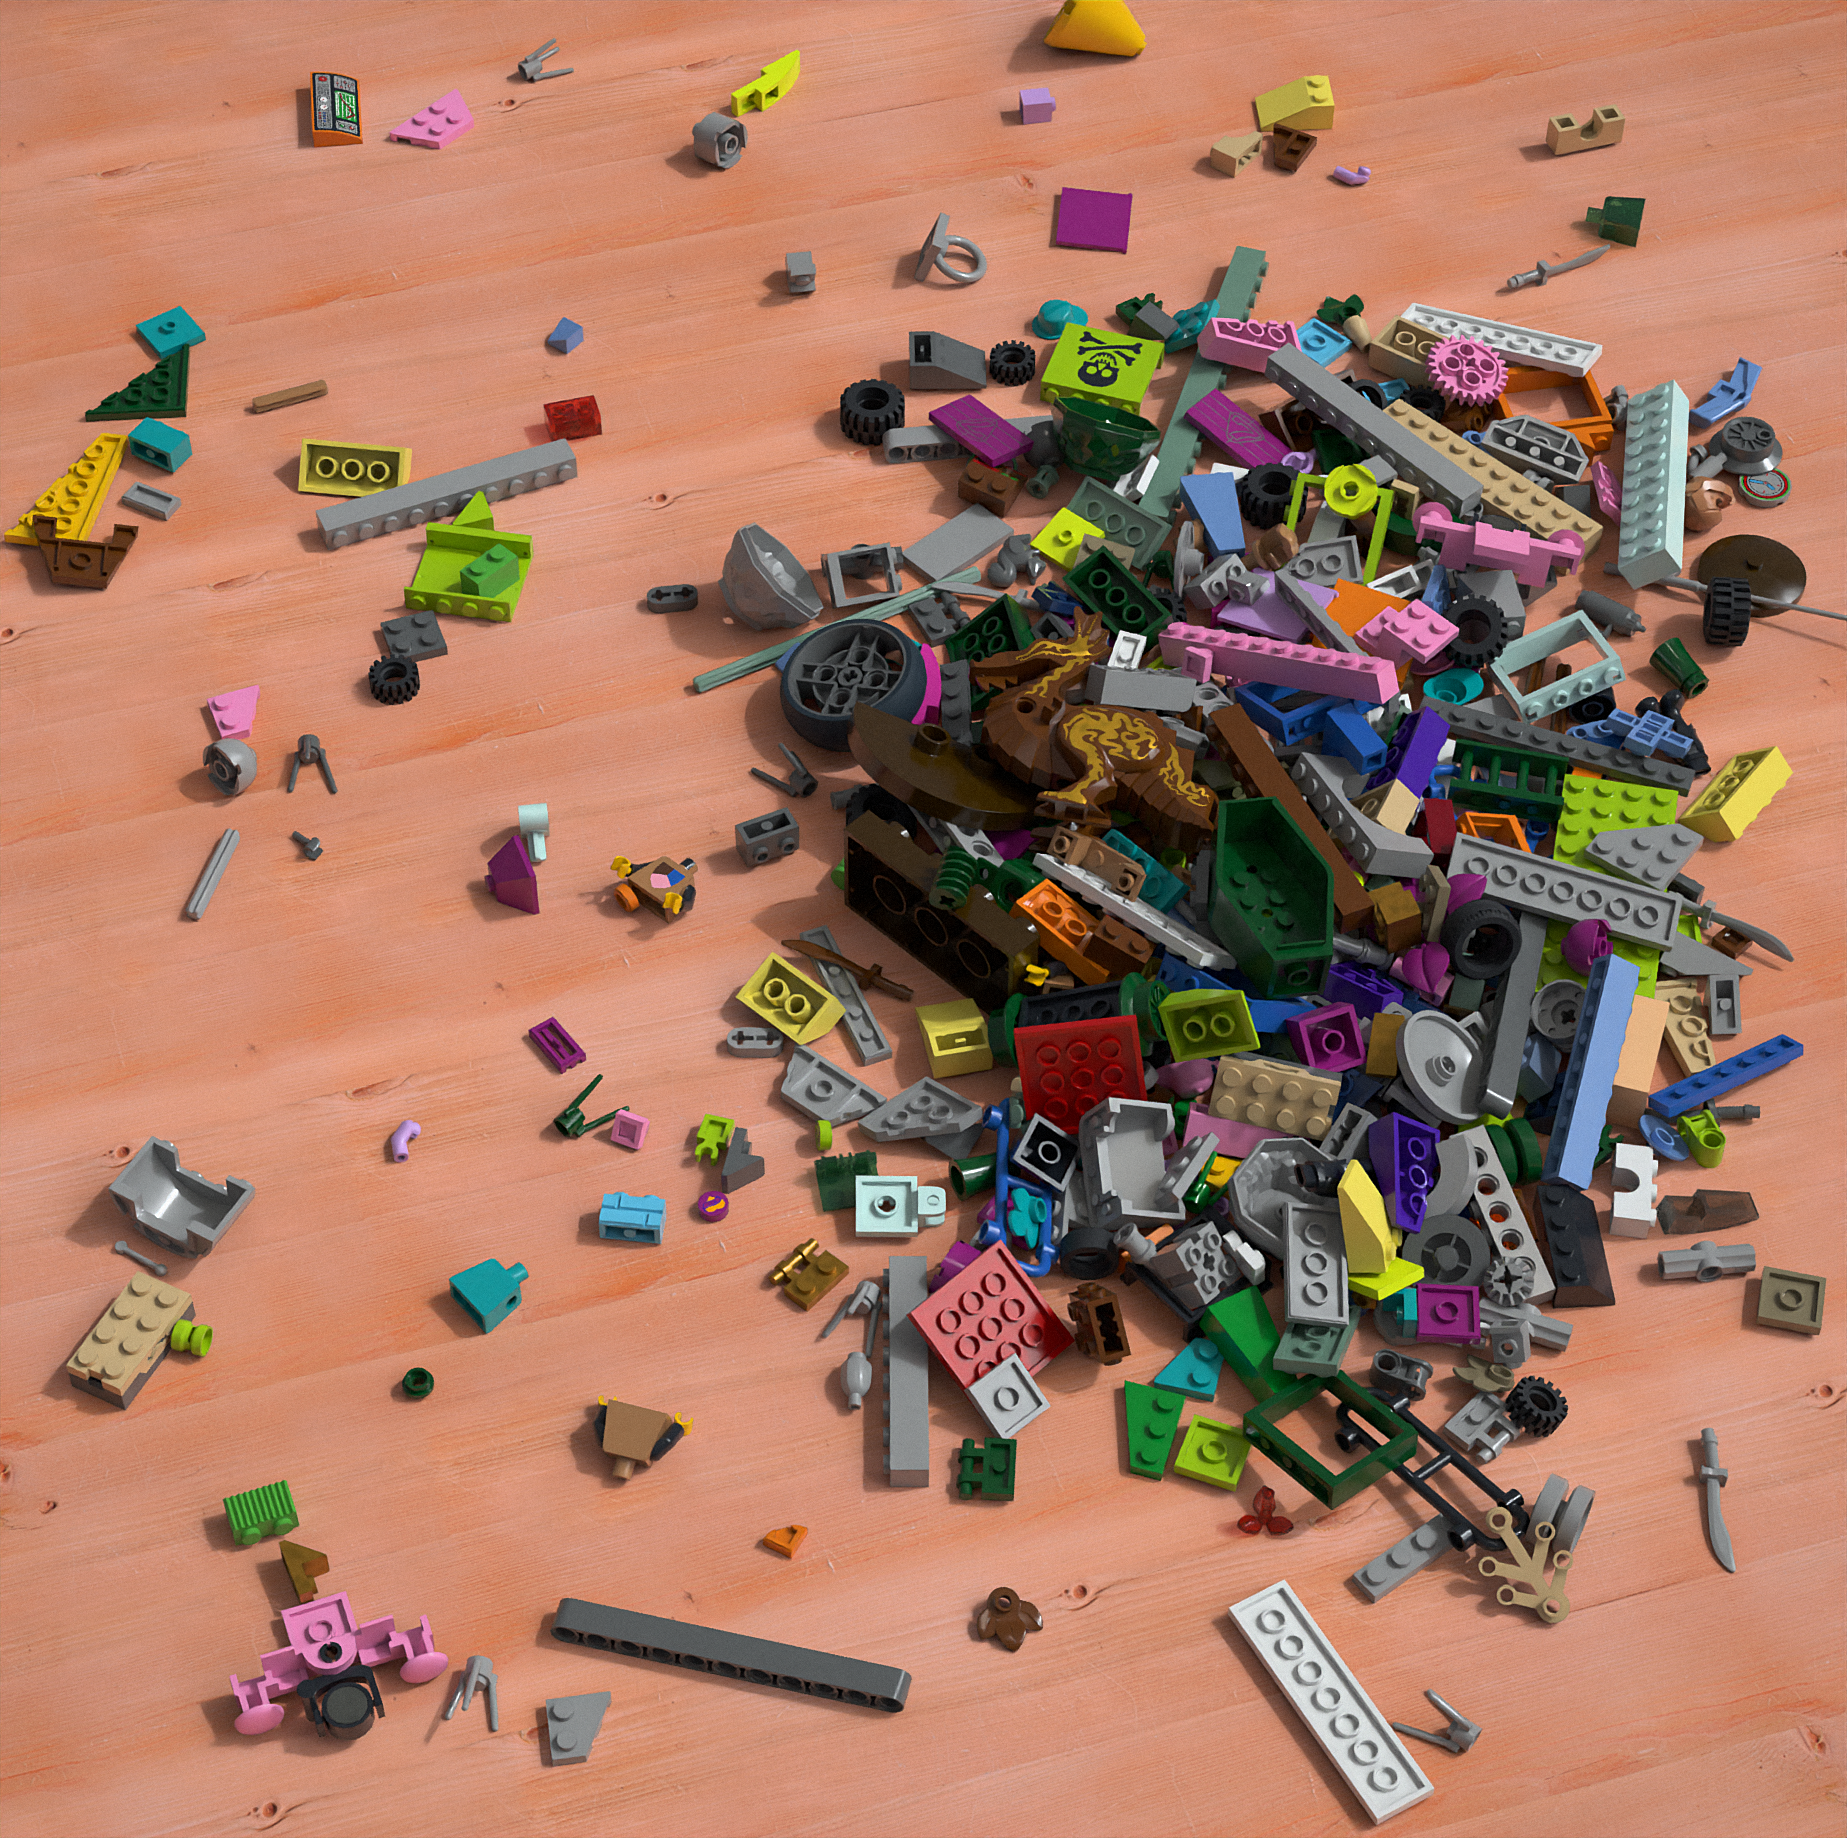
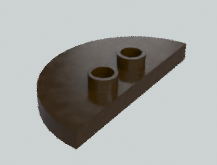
M855 702L847 724V738L851 751L864 771L883 789L902 802L943 821L989 831L1025 829L1047 819V817L1035 816L1034 810L1046 803L1036 800L1037 795L1043 791H1051V789L1048 790L1032 782L1027 784L1014 773L1007 772L996 759H990L986 745L978 744L970 747L951 739L950 734L936 724L924 723L918 726L861 702Z

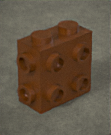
M1095 1282L1079 1285L1077 1287L1078 1291L1068 1293L1071 1303L1067 1304L1069 1316L1073 1322H1076L1078 1333L1075 1334V1342L1080 1352L1083 1351V1354L1097 1362L1104 1363V1366L1121 1363L1122 1357L1131 1355L1117 1294L1105 1287L1096 1285Z

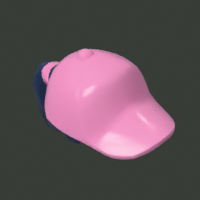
M1221 1055L1179 1063L1174 1062L1173 1064L1159 1067L1156 1069L1159 1074L1156 1083L1165 1089H1173L1183 1099L1198 1096L1211 1086L1213 1077L1218 1071Z

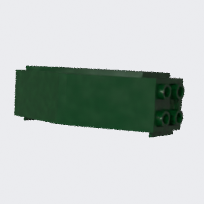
M1276 796L1219 801L1210 847L1208 921L1210 927L1265 1000L1324 994L1333 957L1334 874L1332 868ZM1262 914H1269L1271 917H1264Z

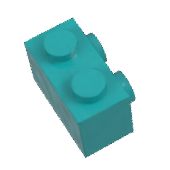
M146 417L128 434L132 455L173 473L192 455L188 434L149 417Z

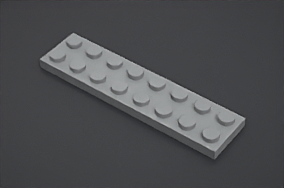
M1457 832L1445 877L1446 880L1457 874L1484 875L1487 878V884L1481 896L1483 899L1493 900L1507 906L1573 925L1584 919H1605L1609 922L1612 933H1607V935L1669 953L1672 950L1683 897Z

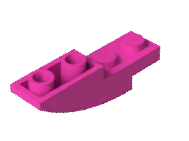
M923 643L920 653L925 662L927 686L923 703L911 723L918 726L924 723L938 725L941 713V674L929 644Z

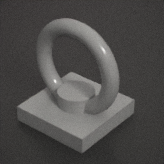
M940 213L922 246L914 278L923 282L934 263L944 275L953 280L964 283L975 282L985 275L987 261L980 248L970 240L956 235L945 236L950 216ZM948 245L959 246L971 253L977 262V269L966 273L950 267L943 259Z

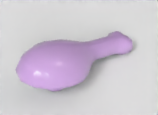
M1314 448L1310 452H1291L1284 456L1280 463H1283L1284 466L1290 465L1294 467V470H1299L1301 473L1309 474L1313 468L1314 461L1318 458Z

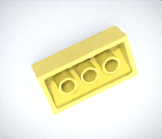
M302 438L298 491L364 497L408 484L412 449Z
M1777 746L1735 754L1678 820L1682 825L1715 843L1726 840L1733 842L1743 835V830L1748 824L1757 819V814L1761 809L1771 803V798L1786 785L1787 779L1793 772Z

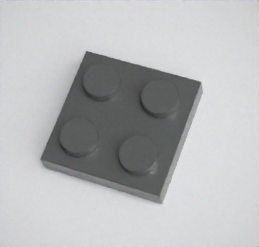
M433 610L380 623L390 654H395V658H398L399 654L404 655L405 660L410 657L413 663L448 654L447 645Z

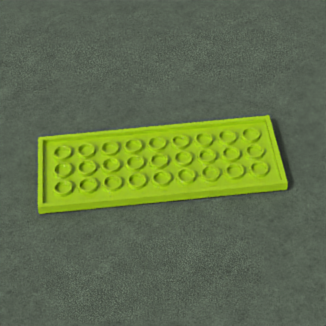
M1565 774L1561 796L1564 797V806L1561 818L1558 820L1553 860L1625 880L1584 858L1585 849L1600 832L1675 824L1678 791ZM1552 918L1548 919L1534 998L1539 990L1555 980L1569 979L1580 983L1587 989L1589 977L1582 976L1569 967L1565 955L1561 953V941L1563 938H1566L1573 924ZM1607 935V941L1613 942L1612 954L1640 967L1638 987L1634 992V996L1636 994L1654 999L1660 950Z

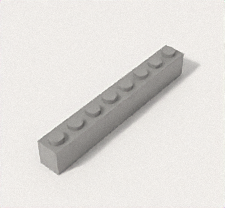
M889 1256V1269H883V1287H889V1294H883V1313H889V1320H883V1339H889V1347H883V1366H889V1373H883V1393L890 1392V1400H883V1419H890V1427H883V1447H890V1455H883V1474H890V1487H929L928 1344L906 1316V1314L927 1298V1256Z

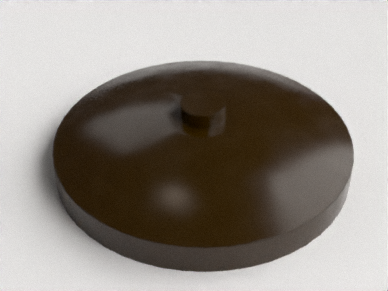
M1749 534L1728 536L1712 543L1703 552L1697 572L1698 581L1703 585H1708L1712 577L1746 578L1750 585L1751 595L1797 604L1800 601L1807 580L1806 570L1802 561L1791 549L1773 539ZM1751 601L1750 617H1771L1782 614L1790 609Z

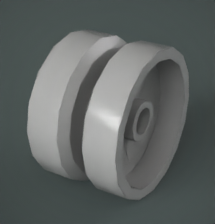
M1552 1473L1536 1500L1525 1540L1536 1544L1535 1528L1540 1522L1547 1521L1555 1528V1536L1552 1541L1553 1552L1566 1550L1572 1555L1589 1516L1595 1498V1491L1579 1485L1572 1491L1568 1501H1565L1569 1490L1568 1480ZM1543 1525L1539 1528L1538 1532L1541 1537L1548 1538L1552 1530L1549 1526ZM1560 1554L1561 1556H1564L1569 1559L1568 1555Z

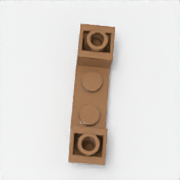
M1057 826L1047 853L1066 864L1082 866L1111 883L1110 889L1131 902L1136 901L1146 878L1142 865L1096 839L1062 826Z

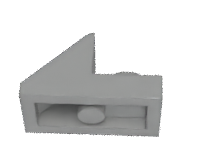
M1739 974L1708 975L1703 1006H1708L1710 1035L1742 1033Z

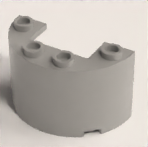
M151 1136L108 1188L118 1210L122 1215H126L127 1212L130 1214L132 1220L136 1221L133 1227L141 1234L167 1251L194 1259L199 1254L206 1257L211 1253L255 1197V1188L246 1180H238L229 1175L226 1178V1188L222 1184H214L204 1179L196 1171L190 1172L181 1167L178 1149L167 1140L162 1141L154 1136Z

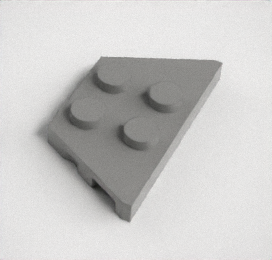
M795 1043L794 1054L787 1069V1077L784 1079L781 1088V1099L815 1121H830L831 1127L869 1114L887 1103V1098L806 1045L800 1046Z

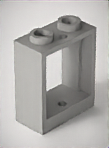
M890 542L823 555L833 609L900 596L899 591L902 590L900 575L895 573L894 564H897V555L895 549L890 547ZM880 552L887 592L846 599L839 560Z

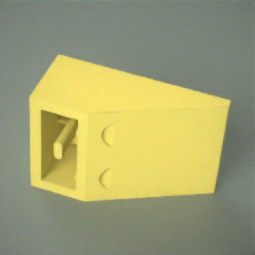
M973 998L915 1008L934 1079L992 1069L993 1055L988 1041V1028Z

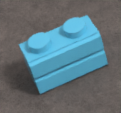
M624 1192L604 1194L599 1216L600 1238L661 1244L667 1214L666 1200L654 1195H646L644 1197L629 1196Z

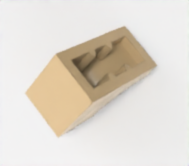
M1254 131L1243 137H1228L1225 135L1218 143H1214L1211 147L1210 167L1235 178L1261 154L1263 134Z
M1394 479L1390 486V490L1394 492L1391 511L1401 518L1413 520L1416 509L1424 504L1425 494L1419 492V487Z

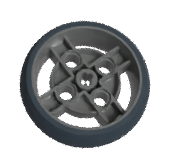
M851 619L831 624L806 638L788 659L780 683V699L784 715L793 729L809 743L830 751L852 752L847 738V724L855 702H861L911 723L925 697L927 686L925 662L915 643L901 630L888 623L872 619ZM885 658L903 665L902 672L892 671ZM806 698L815 699L822 712L819 713L805 707Z

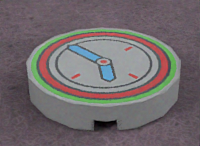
M1777 468L1758 476L1741 475L1738 482L1740 495L1742 496L1743 494L1746 497V501L1750 504L1763 508L1777 507L1778 503H1785L1792 489L1791 480L1787 474Z

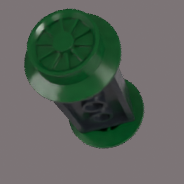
M1132 972L1119 981L1027 997L1022 993L1013 994L1007 1000L1005 1008L994 1010L989 1017V1046L994 1059L1001 1067H1016L1019 1071L1014 1028L1136 1015L1142 1057L1150 1056L1156 1050L1158 1042L1168 1040L1158 1006L1171 993L1162 981L1147 982L1141 974Z

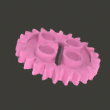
M1462 334L1459 340L1454 335H1451L1449 340L1443 337L1440 343L1436 341L1434 347H1431L1425 365H1427L1425 373L1430 374L1428 381H1435L1434 389H1442L1441 396L1449 394L1451 402L1457 398L1460 405L1467 401L1470 407L1476 401L1481 407L1485 401L1491 404L1493 398L1497 400L1500 393L1502 394L1508 380V376H1506L1508 368L1503 367L1505 360H1498L1500 353H1492L1491 349L1493 346L1491 345L1485 348L1483 340L1476 343L1473 336L1468 341Z

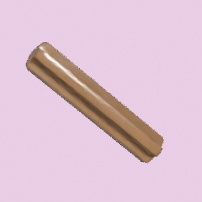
M319 380L255 397L252 399V404L255 412L260 413L328 394V388L324 380Z

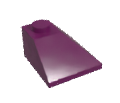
M516 835L487 863L489 875L484 876L488 891L494 892L499 903L533 915L539 914L536 875L519 835Z

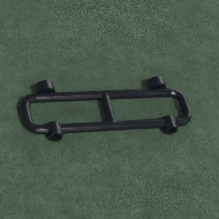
M1364 1387L1378 1401L1390 1407L1402 1420L1410 1423L1418 1431V1436L1439 1453L1438 1456L1414 1473L1404 1464H1401L1392 1472L1454 1525L1447 1531V1537L1456 1550L1464 1552L1472 1545L1477 1544L1484 1550L1497 1552L1507 1549L1508 1546L1502 1537L1494 1539L1486 1536L1424 1482L1449 1463L1491 1497L1498 1507L1506 1508L1518 1522L1513 1531L1519 1540L1524 1538L1530 1523V1517L1524 1508L1521 1507L1524 1505V1499L1519 1491L1511 1489L1505 1493L1414 1416L1408 1410L1410 1402L1403 1393L1398 1392L1391 1396L1381 1388ZM1341 1402L1335 1413L1337 1422L1341 1426L1334 1433L1338 1446L1346 1453H1351L1361 1445L1370 1453L1381 1447L1382 1445L1348 1416L1352 1409Z

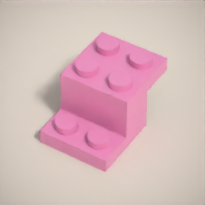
M1415 599L1400 613L1388 606L1355 633L1354 641L1374 656L1394 661L1396 671L1412 657L1425 664L1458 636L1460 629L1424 603Z

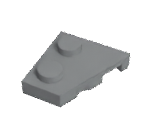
M610 1691L546 1700L553 1767L587 1762L593 1748L592 1743L601 1729L603 1716L607 1707H610L612 1702Z

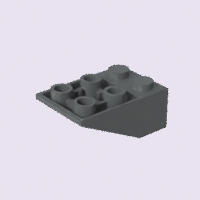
M935 331L909 332L910 389H986L985 351Z

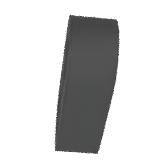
M689 584L655 587L647 593L648 609L654 613L689 611L698 605V591Z

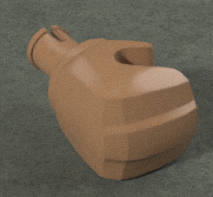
M1283 523L1277 524L1269 529L1260 540L1253 542L1252 552L1240 558V560L1249 572L1259 566L1265 570H1270L1271 568L1272 570L1278 569L1282 564L1293 559L1299 552L1296 534Z

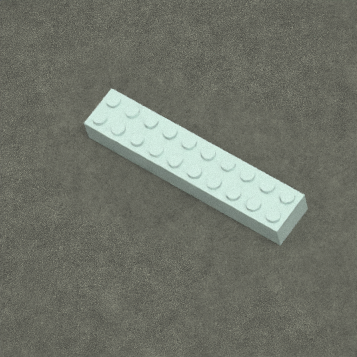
M1674 379L1667 383H1661L1642 394H1636L1628 400L1618 570L1634 590L1682 570L1689 399Z

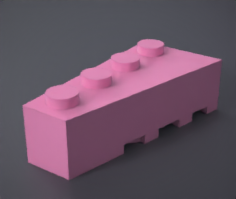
M1211 318L1197 337L1201 357L1263 373L1266 370L1268 356L1288 342L1302 352L1293 321H1286L1284 325H1281L1273 320H1268L1266 324H1260L1257 320L1248 319L1246 323H1241L1238 319Z

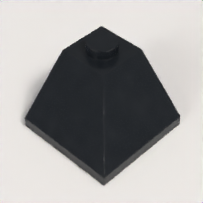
M1035 1113L1017 1132L1009 1148L1010 1161L1059 1194H1062L1081 1158L1080 1142Z

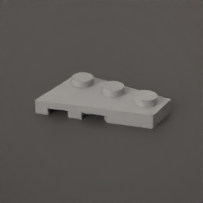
M1213 1132L1201 1138L1195 1136L1185 1147L1174 1153L1154 1198V1202L1161 1210L1182 1198L1220 1141Z

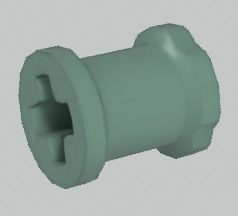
M1041 465L1037 470V475L1026 483L1027 491L1035 498H1045L1051 485H1055L1059 480L1056 469L1050 465Z

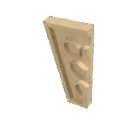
M1696 977L1656 982L1654 999L1670 1002L1663 1035L1686 1078L1716 1065L1711 1040L1707 1039L1706 1035L1708 1028L1706 1019L1702 1018L1700 1010L1702 1007L1701 998L1696 993Z

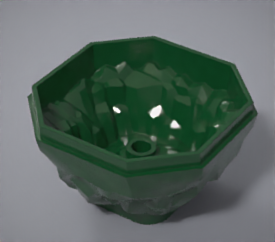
M1055 397L1054 403L1050 405L1053 418L1052 431L1059 450L1065 455L1063 462L1071 470L1081 474L1119 481L1122 475L1128 474L1138 467L1161 441V431L1152 422L1117 407L1076 397Z

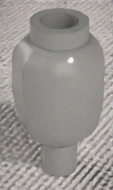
M861 1352L849 1353L848 1359L841 1365V1387L843 1392L849 1397L848 1408L851 1410H859L861 1408V1398L867 1394L871 1384L872 1366L867 1361V1356Z

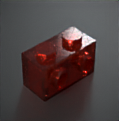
M594 395L543 404L545 426L551 442L563 438L566 441L602 435L601 414Z

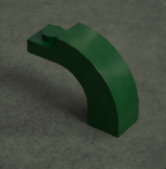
M1379 503L1375 504L1372 508V512L1376 517ZM1390 512L1384 547L1410 556H1417L1421 547H1430L1438 552V554L1441 553L1442 542L1435 541V539L1422 538L1421 543H1417V532L1413 527V520L1401 518L1394 512ZM1451 513L1452 522L1465 524V522Z

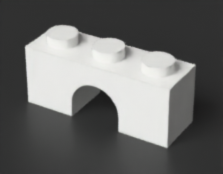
M1616 1143L1612 1160L1611 1185L1625 1187L1631 1192H1614L1610 1208L1609 1234L1646 1239L1649 1227H1655L1657 1211L1656 1209H1651V1202H1656L1657 1184H1652V1178L1657 1176L1658 1160H1653V1147Z

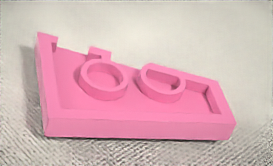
M1597 461L1590 469L1601 511L1609 515L1614 523L1620 527L1623 490L1614 472Z

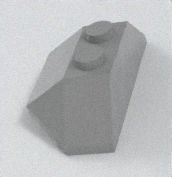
M1529 415L1492 421L1481 442V445L1496 460L1512 470L1524 474L1528 469H1532L1539 474V477H1547L1552 480L1554 486L1578 484L1589 462L1574 433Z

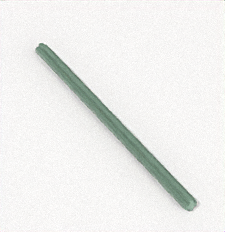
M976 566L970 567L694 677L693 686L698 693H701L776 663L797 642L801 644L806 638L826 626L851 619L884 620L908 610V605L931 597L933 599L939 598L940 594L944 591L932 589V584L946 581L974 584L981 580V573Z

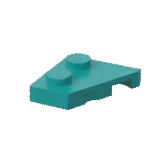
M1196 1337L1155 1378L1154 1388L1213 1402L1224 1357L1211 1340Z

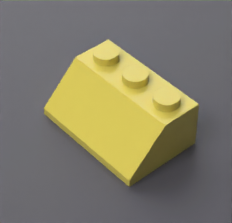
M773 951L736 995L739 1001L800 1046L829 1033L847 1011L835 996Z

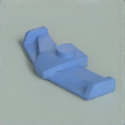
M1740 357L1730 382L1728 383L1720 379L1708 392L1706 399L1708 402L1695 410H1690L1688 421L1702 429H1706L1713 422L1728 413L1744 409L1751 401V393L1762 367Z

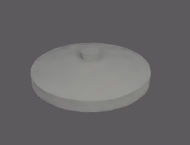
M1420 1011L1406 1019L1397 1032L1396 1055L1402 1075L1412 1093L1432 1114L1452 1124H1469L1483 1116L1486 1112L1474 1107V1100L1484 1054L1473 1037L1454 1019L1437 1011Z

